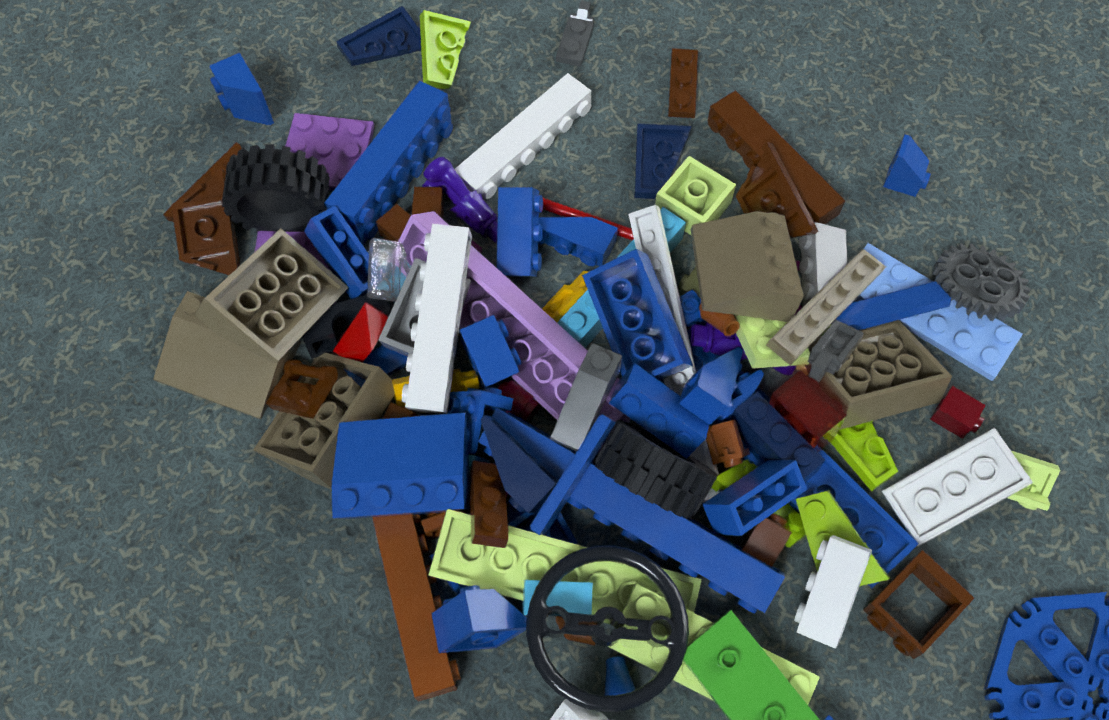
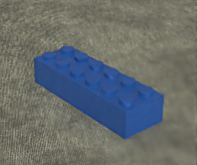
M420 80L324 202L326 209L333 206L337 207L362 245L368 239L374 238L378 231L376 221L394 206L398 198H403L406 195L409 183L414 177L418 178L421 175L424 163L428 158H433L436 155L439 143L443 138L447 139L452 132L453 124L448 94Z

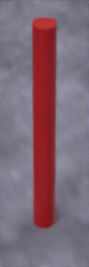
M543 198V210L563 217H593L617 227V236L631 241L634 239L631 228Z

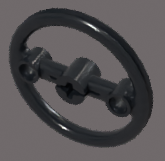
M593 546L580 549L565 556L544 574L536 586L529 603L526 619V637L535 667L544 681L557 694L585 709L599 712H619L633 709L650 701L661 693L674 679L682 665L687 650L689 636L688 616L677 586L657 563L645 555L628 548ZM611 561L633 567L654 582L664 595L671 615L670 617L656 616L651 620L625 618L623 613L614 607H603L597 610L594 615L571 613L560 606L549 607L546 601L555 585L574 569L589 563ZM551 614H559L563 617L565 626L561 630H552L547 626L546 618ZM605 619H609L610 625L616 627L610 635L605 634L603 627H599ZM659 623L665 626L668 634L666 640H658L653 637L651 633L652 624ZM564 634L591 636L596 644L604 647L612 646L620 639L647 641L648 644L656 648L667 647L669 653L659 672L642 687L619 695H599L576 687L556 670L548 657L543 638L545 636L558 638Z

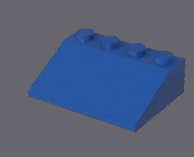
M466 413L339 422L332 477L333 518L355 519L446 512L447 509L454 511L471 510Z

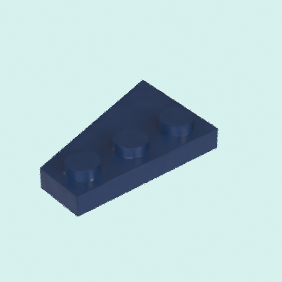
M403 6L336 41L338 49L351 66L421 51L420 29Z
M637 124L634 198L656 199L658 191L673 175L692 126Z

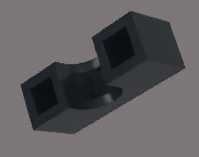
M384 289L333 304L303 335L304 343L311 359L317 358L324 353H334L333 350L338 344L340 335L348 329L365 302H368L389 316L391 311Z

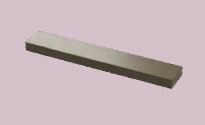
M862 249L769 340L766 346L791 366L883 272L886 266L865 249Z

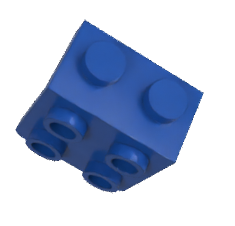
M484 387L483 390L468 388L467 391L450 392L447 414L466 413L468 454L474 455L477 451L482 424L481 418L484 411H495L497 408L511 411L513 398L502 396V390Z

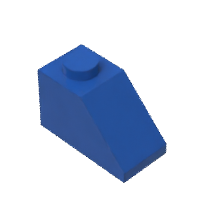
M904 135L889 166L883 187L916 197L920 188H926L931 173L926 172L929 164L928 158L911 136Z

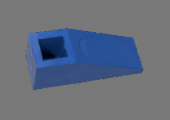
M539 217L538 224L542 225L543 234L542 240L538 244L542 245L545 243L550 245L562 255L571 254L576 256L588 266L597 265L600 267L604 265L617 242L618 228L593 217Z
M737 347L702 366L685 383L679 405L709 425L719 416L721 418L726 416L733 405L731 397L738 385L736 377L742 368L740 361L743 350Z

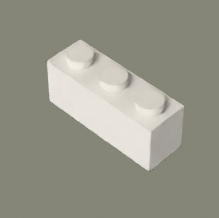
M834 535L830 537L828 542L822 541L816 559L821 560L817 573L811 572L805 590L810 592L807 604L800 603L794 619L795 622L799 623L797 633L835 649L837 648L872 552L871 549Z

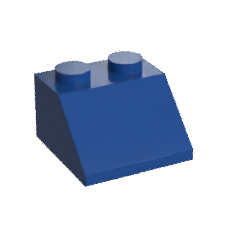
M240 53L210 65L214 77L210 78V81L216 93H221L217 97L224 111L230 109L234 118L266 125L274 123L262 90Z
M492 315L459 330L458 336L483 389L520 372L518 366L522 365L516 349H509L505 340L509 334L502 319L497 321L495 316Z
M478 585L460 589L459 595L443 601V606L431 613L439 653L497 648L526 631L527 617L495 589H480Z

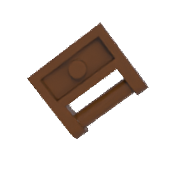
M289 359L284 364L282 378L273 388L266 404L276 411L314 419L338 378V371L333 366L324 365L317 367L302 364L299 360ZM300 376L319 379L316 385L297 382Z

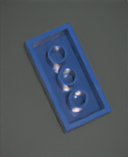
M635 249L582 275L611 350L622 355L620 368L622 377L634 363L659 381L693 366L648 254Z

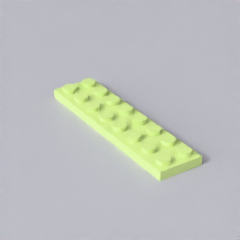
M447 509L428 575L466 586L478 585L480 589H495L503 596L523 601L524 580H541L544 574L559 560L587 547L538 535L537 533L508 526L509 539L505 548L472 544L471 515ZM611 561L585 564L574 569L560 580L593 583V615L603 607H614L622 612L635 584L664 597L656 584L645 574L628 565ZM663 569L677 586L685 608L694 613L702 579ZM605 619L603 623L610 624V620Z

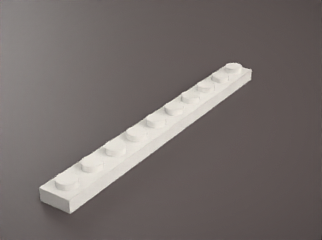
M655 204L630 213L629 219L635 247L649 256L693 364L692 367L664 378L665 385L681 396L685 383L696 373L662 216L660 208ZM705 439L690 456L696 458L700 463L705 464L719 475L717 464L713 465ZM711 488L703 502L708 501L722 490L719 489L716 492Z

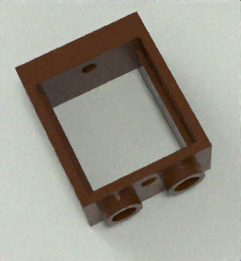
M922 550L863 611L868 614L867 619L873 627L879 631L884 630L894 640L893 645L900 653L905 656L910 655L915 659L935 642L972 602L974 597ZM911 573L949 607L919 641L913 638L881 607V604Z

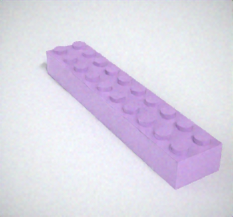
M434 211L410 216L389 259V262L405 277H407L415 258L427 262L428 251L424 250L426 233H431L432 223L449 225ZM471 245L466 277L471 280V284L462 308L459 328L463 329L492 315L495 316L497 321L502 319L509 334L505 338L509 349L515 348L522 362V365L518 366L520 372L511 377L533 395L534 399L558 420L588 350ZM617 378L599 415L603 414L615 422L616 420H622L629 423L631 419L609 404L615 386L620 380Z

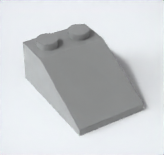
M417 258L414 259L378 339L384 347L405 356L413 353L415 341H411V329L413 323H418L419 311L415 309L417 293H422L424 282L420 281V268L422 262H426ZM467 278L465 284L463 305L471 284V280Z

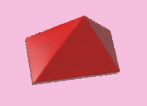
M365 302L333 352L341 357L363 362L378 342L389 316L368 302Z

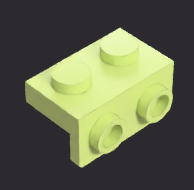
M1011 451L1033 483L1009 496L1008 499L1018 501L1020 505L1031 510L1040 508L1048 511L1051 505L1048 496L1059 475V466Z

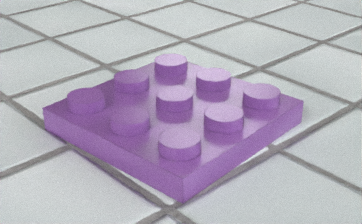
M295 113L285 146L290 147V152L296 153L298 150L306 152L305 158L307 159L311 156L318 159V165L323 164L326 168V173H329V191H334L370 145L375 126L373 121Z

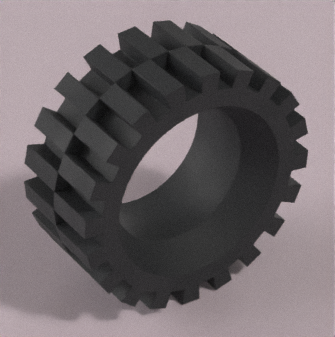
M265 144V149H260L258 145L250 146L249 152L243 148L238 151L237 155L233 154L227 163L222 207H225L224 212L227 216L232 215L231 220L234 223L243 222V228L247 230L255 228L256 233L258 231H278L280 228L285 232H304L311 218L327 210L324 202L328 199L329 173H326V168L323 164L318 165V159L313 156L308 159L305 158L306 152L301 150L293 153L290 152V147L282 146V150L274 149V144Z
M616 420V424L593 462L597 469L603 471V474L614 479V482L628 488L630 492L635 495L638 494L646 501L654 503L668 512L671 511L675 515L683 516L686 519L695 518L718 476L696 458L689 456L686 459L653 434L622 420Z

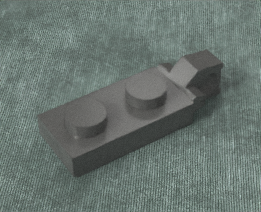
M581 1L577 14L571 13L568 18L557 51L556 62L581 67L594 27V17L589 16L591 12L590 2Z
M835 320L812 348L807 361L812 364L807 379L818 384L826 372L833 375L836 371L838 372L861 342L864 333Z

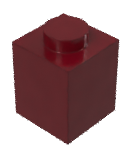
M952 386L943 396L930 420L963 439L969 432L975 434L985 419L980 415L986 405Z

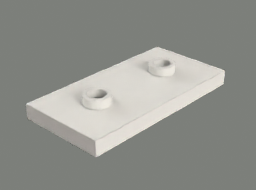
M993 428L888 487L882 493L908 534L919 543L917 545L919 547L1026 488L1033 482L999 433Z

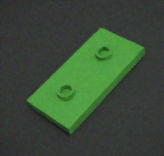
M728 610L687 645L683 659L684 664L729 720H819L732 610Z

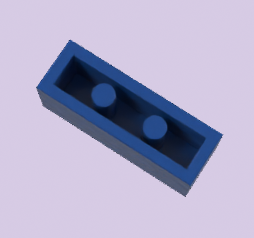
M498 187L497 269L505 276L537 277V271H540L542 267V257L538 253V242L542 240L543 231L542 225L538 224L539 212L543 210V197L539 195V190L533 187Z
M333 206L310 219L304 232L332 273L349 287L346 293L350 299L366 295L377 289L385 277L337 207Z
M634 363L617 382L609 404L686 459L707 437L709 424L679 405L680 395Z
M768 460L703 503V507L714 534L742 536L806 491L807 487L796 460Z

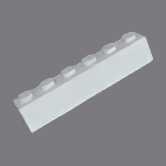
M567 73L455 168L467 189L471 192L476 190L478 194L481 193L483 199L491 198L499 185L504 181L509 182L512 180L522 165H529L534 160L537 152L542 148L547 149L550 147L554 138L560 132H567L575 119L579 116L584 117L591 108V90Z
M432 223L431 233H426L424 250L428 251L427 262H422L420 268V281H424L422 293H417L415 309L419 311L418 323H413L411 329V341H415L413 353L408 354L406 370L410 372L409 384H404L402 390V402L406 403L405 408L413 412L438 415L447 414L472 241L469 227Z

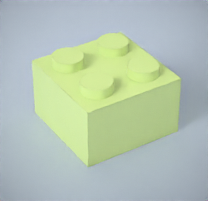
M688 156L658 191L655 204L660 210L664 207L686 222L684 231L691 235L690 229L692 225L719 219L732 202L736 184Z

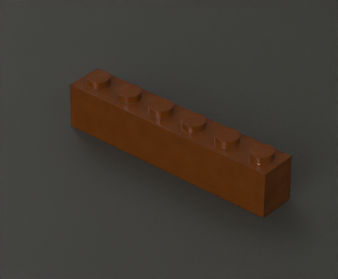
M736 90L710 106L707 120L710 129L715 133H719L725 139L729 149L732 151L736 150L743 157V161L749 169H751L752 165L757 166L764 153L761 149L766 142L772 143L813 222L826 224L840 214L845 200Z

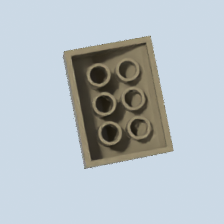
M755 211L692 225L690 230L703 311L785 322L794 317L804 295L785 215Z
M280 228L204 298L195 316L218 336L277 363L349 287Z
M187 291L172 317L153 380L262 419L268 407L266 402L272 394L273 388L284 374V364L287 360L293 359L301 344L300 340L277 363H274L218 336L195 316L205 297Z
M897 320L859 330L864 333L861 342L839 371H836L834 375L826 372L818 384L811 381L823 410L841 430L940 403L952 375ZM819 336V337L808 347V349H809L810 352L812 351V348L816 345V343L820 340V338H821L822 336ZM811 363L805 365L808 374L811 370Z
M324 353L315 358L311 366H333L338 371V378L314 419L279 411L253 450L313 483L332 489L339 422L380 419L391 402L394 391L392 379L380 367ZM345 370L365 379L366 381L363 386L360 387L347 375ZM303 376L299 382L316 385L319 379Z

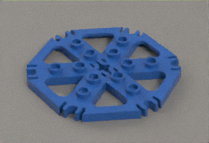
M1107 592L1031 598L1021 605L1027 612L1028 616L1026 619L1022 618L1016 611H1013L1009 614V617L1005 618L984 686V690L988 688L998 690V692H991L984 696L985 700H996L1000 704V711L990 713V719L1052 720L1069 718V720H1109V596L1105 599ZM1088 608L1096 614L1086 657L1078 651L1054 623L1053 614L1055 611ZM1024 641L1058 682L1029 685L1013 684L1007 676V671L1016 642ZM1096 687H1098V696L1103 699V703H1098L1093 708V699L1088 696V692L1095 691Z

